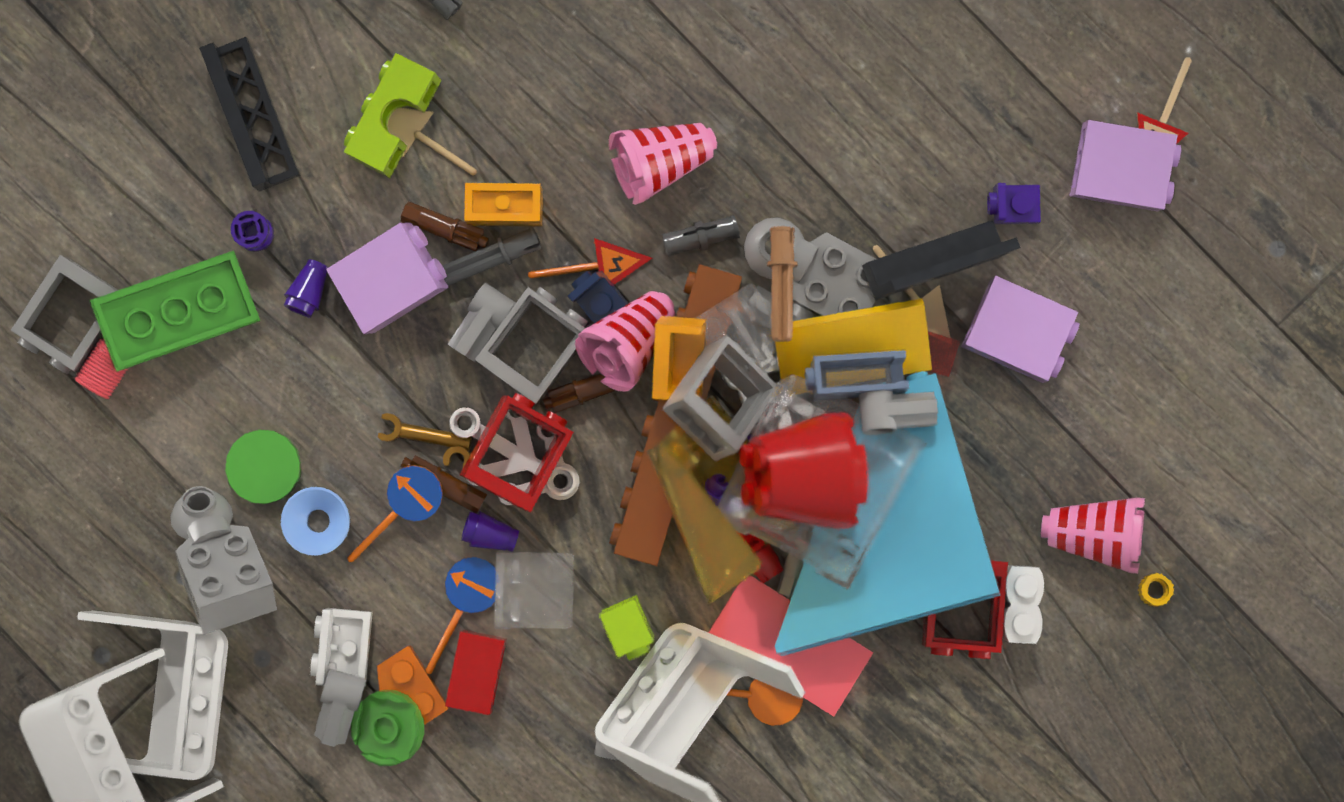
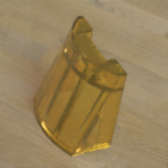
M713 395L704 401L728 425L732 421L731 417ZM676 424L652 445L647 453L678 526L707 603L710 605L756 572L761 566V561L733 528L736 519L743 512L753 511L764 544L795 522L759 516L752 507L749 509L720 511L705 493V482L714 474L719 473L727 477L724 483H730L729 490L731 492L741 491V486L745 483V472L740 463L739 450L715 461ZM746 438L743 444H749L750 441Z

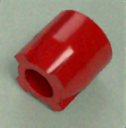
M766 543L763 548L745 559L753 574L762 583L767 582L784 570L777 554L769 543Z

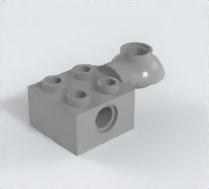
M778 217L767 218L758 222L747 233L744 252L750 268L758 275L772 279V268L767 267L770 255L765 250V243L770 239V228L776 226L795 228L794 261L798 262V266L793 268V303L808 309L817 316L873 306L875 299L862 265L876 258L827 232L808 242L804 239L798 227L792 222Z
M196 486L188 489L175 503L170 519L171 526L177 535L186 539L175 552L182 582L204 635L276 611L277 608L273 583L249 527L230 525L233 512L226 498L207 487Z

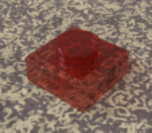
M928 331L932 370H929V372L949 377L960 341Z

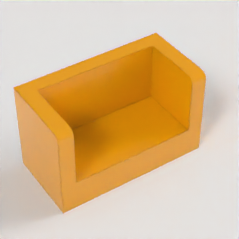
M465 183L464 221L467 224L474 226H542L543 189L541 184Z
M661 316L656 322L652 399L668 400L705 348L706 319ZM703 381L695 391L699 397L703 394Z

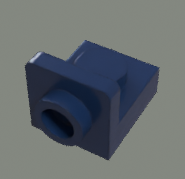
M586 271L571 284L575 290L568 295V298L572 302L576 301L594 323L628 304L603 271L595 272L594 274Z

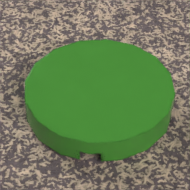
M255 430L246 433L233 443L226 458L225 472L229 485L238 496L251 503L269 504L282 500L295 489L300 479V455L290 439L276 431Z
M381 690L368 695L364 701L360 702L351 722V737L354 744L358 745L359 749L363 752L361 755L367 761L379 766H394L411 759L420 748L424 737V719L418 705L408 695L396 690Z

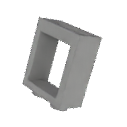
M60 255L11 331L20 336L18 343L35 354L42 350L52 357L49 361L52 366L69 374L71 370L80 372L79 369H82L81 366L86 362L85 359H88L87 356H90L89 353H92L91 350H94L100 338L103 339L97 321L95 320L72 356L39 336L30 328L65 276L97 297L118 291V289L70 258Z
M527 287L475 360L536 405H539L577 353L575 340L579 337L577 335L585 329L584 327L588 321L572 309H569L565 314L555 307L557 299L543 288L539 287L535 292ZM532 303L576 334L538 387L495 356V353Z
M727 335L703 349L662 409L713 460L717 461L739 450L779 390V386L769 377L765 370L760 368L743 351L738 343L734 342ZM713 365L747 397L729 425L695 393Z

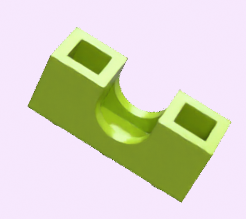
M395 53L391 61L387 60L382 66L379 73L380 83L375 93H370L366 97L361 108L363 116L357 127L352 126L344 140V146H346L344 153L347 156L388 178H391L407 147L400 138L389 133L388 120L390 115L396 109L405 106L413 107L425 113L442 81L435 72Z
M637 595L602 609L599 616L617 658L626 654L629 661L649 652L650 643L654 642L655 635Z

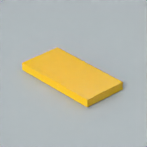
M922 298L793 321V337L791 341H775L784 396L809 392L806 391L805 368H811L810 364L814 356L906 350V359L902 364L903 375L932 370L925 305ZM885 369L826 373L827 388L885 378Z

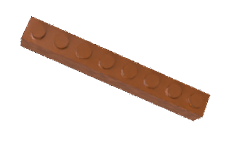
M699 264L697 273L689 271L684 293L690 294L686 309L679 307L676 317L706 319V347L725 337L742 276ZM715 365L712 366L703 379V394L700 398L704 402H706L716 369ZM652 399L657 401L658 405L655 415L647 414L641 433V436L648 438L644 452L636 450L630 471L637 474L633 488L625 487L620 508L626 509L622 524L615 522L609 544L616 546L613 554L657 566L694 443V440L662 409L668 401L662 399Z

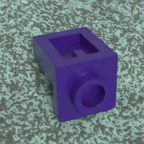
M997 183L993 187V192H988L987 211L988 215H994V224H1039L1041 222L1040 185H1006V183Z

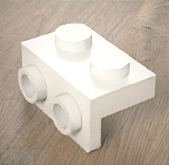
M326 608L323 609L322 616H316L314 638L320 639L318 654L313 653L310 669L311 676H316V685H325L329 669L367 679L373 612Z

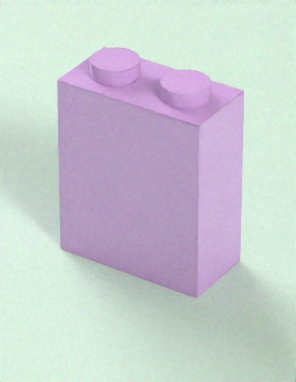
M1092 120L1082 123L1070 196L1152 211L1164 210L1165 204L1171 203L1174 194V182H1170L1172 167L1178 166L1181 155V145H1176L1178 135Z
M412 223L397 224L326 269L363 334L376 333L449 288L444 280L447 275L443 266L436 258H431L425 247L428 245V241L424 233L418 226H413Z
M994 276L987 286L961 347L1044 383L1049 381L1050 376L1056 378L1062 368L1065 358L1060 356L1065 342L1071 344L1076 336L1080 325L1075 322L1078 312L1005 279Z

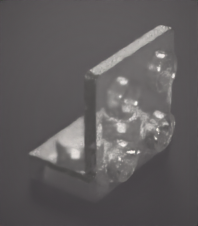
M496 553L495 629H570L573 626L574 555L572 553Z

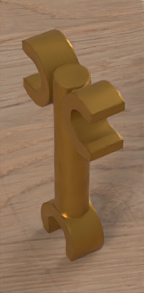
M382 414V419L392 421L395 426L394 431L389 435L378 433V438L382 441L391 442L401 437L451 447L444 453L443 464L450 466L451 457L455 453H460L464 457V468L471 455L469 450L472 436L460 438L452 432L402 423L399 417L394 414Z

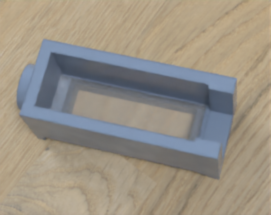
M906 350L814 356L810 364L811 368H805L806 391H813L814 401L858 398L862 393L880 390L892 391L893 394H905L909 389V381H904L902 366L906 359Z

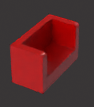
M467 630L460 631L445 707L485 715L492 713L507 638Z

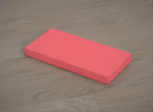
M745 573L708 633L790 666L805 691L802 697L834 717L873 652L853 639L846 638L789 655H778L775 650V644L791 600L750 574Z

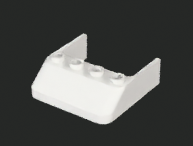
M94 610L78 612L77 620L159 629L161 632L160 648H163L165 655L160 657L158 662L148 753L141 760L125 758L131 772L186 780H196L208 775L215 762L228 652L226 635L220 629L203 635L199 624L187 621Z
M678 623L667 628L598 721L595 735L605 750L645 780L692 802H720L709 784L675 769V767L735 682L741 677L749 676L799 698H802L805 691L790 666L689 624Z
M163 648L149 650L35 702L23 710L19 718V727L52 802H145L100 703L98 689L103 683L164 656ZM211 778L163 802H194L224 786L221 780Z

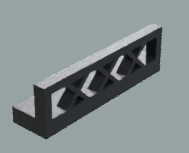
M244 37L217 47L214 43L200 47L199 49L252 187L260 192L301 176L248 38ZM243 49L247 62L240 75L228 70L223 56ZM250 69L255 81L247 78ZM231 76L236 79H239L236 87L233 84ZM244 83L255 86L259 90L260 97L254 109L241 104L238 97ZM263 104L266 108L268 115L260 112ZM244 111H247L252 114L249 119V122L246 118ZM257 117L270 121L274 130L268 143L257 140L253 136L252 129ZM276 139H278L281 150L273 147ZM257 145L265 148L262 157ZM271 151L284 156L289 168L288 171L269 177L265 163Z
M991 220L863 264L862 267L876 301L998 259L1021 247L1017 237L1001 242L995 224Z

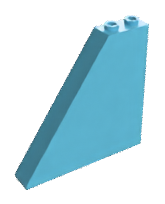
M922 371L907 376L906 380L909 381V389L905 393L934 392L938 408L937 424L935 426L896 429L895 432L887 434L865 435L862 433L859 404L854 418V428L851 429L857 445L864 444L868 463L866 504H859L856 513L859 523L853 528L829 529L816 527L775 644V650L778 655H789L1001 596L936 373L928 375L927 371Z

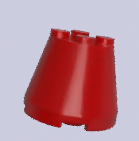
M845 412L824 413L754 437L750 440L749 444H742L739 450V459L745 472V483L741 486L743 505L745 507L752 506L757 515L829 529L855 527L859 523L856 516L858 506L867 502L868 463L864 444L857 445L851 429L854 428V419Z

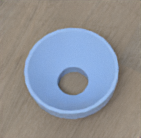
M323 487L302 489L289 498L281 514L282 533L286 541L300 553L316 556L327 554L339 547L348 534L350 528L348 508L341 497L329 489ZM315 510H323L329 516V526L323 532H315L309 527L308 518Z

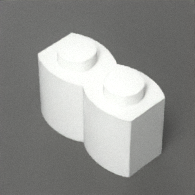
M1008 565L1005 583L1006 598L1002 639L1009 643L1036 644L1042 632V615L1038 607L1044 591L1042 572L1039 567Z

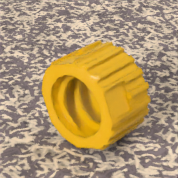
M1162 573L1149 574L1138 585V595L1144 601V604H1148V606H1163L1174 595V585ZM1153 581L1159 582L1163 587V596L1158 599H1154L1148 594V587Z

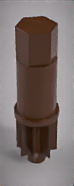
M409 201L405 204L400 222L412 223L413 226H418L423 231L447 239L449 243L460 245L475 252L478 247L486 248L489 238L483 236L484 229L461 221V219H453Z
M599 373L579 381L573 380L572 383L549 390L550 397L543 399L546 410L554 408L555 413L577 405H583L586 401L615 392V390L600 382L605 376Z
M416 455L412 460L407 457L404 458L400 467L404 468L413 465L426 467L435 473L441 482L444 497L473 513H478L487 496L486 493Z

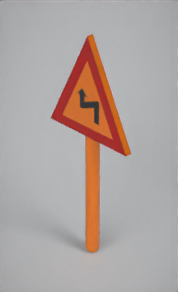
M594 238L597 262L530 271L528 277L533 279L598 269V271H603L612 284L615 285L651 260L652 257Z

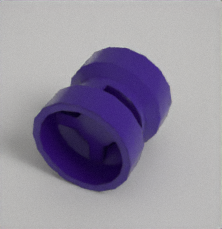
M244 211L233 219L231 235L240 246L252 252L266 249L272 243L274 228L271 222L260 213Z

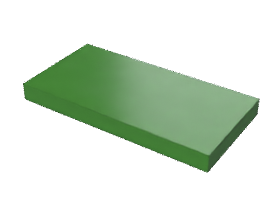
M234 251L89 301L116 372L260 321Z

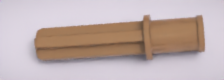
M789 226L770 228L771 253L767 267L772 268L771 338L776 342H788L793 337V268L798 266V262L794 261L795 228H790Z

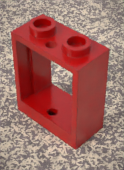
M515 393L513 398L502 396L459 476L518 508L531 512L574 432L565 427L568 421L550 411L547 412L546 416L532 409L535 405L533 401ZM508 410L555 435L525 492L478 467Z
M990 560L1001 596L991 598L988 641L935 637L936 614L924 617L922 645L931 647V654L953 656L954 649L968 650V657L991 659V652L1001 653L1008 562Z

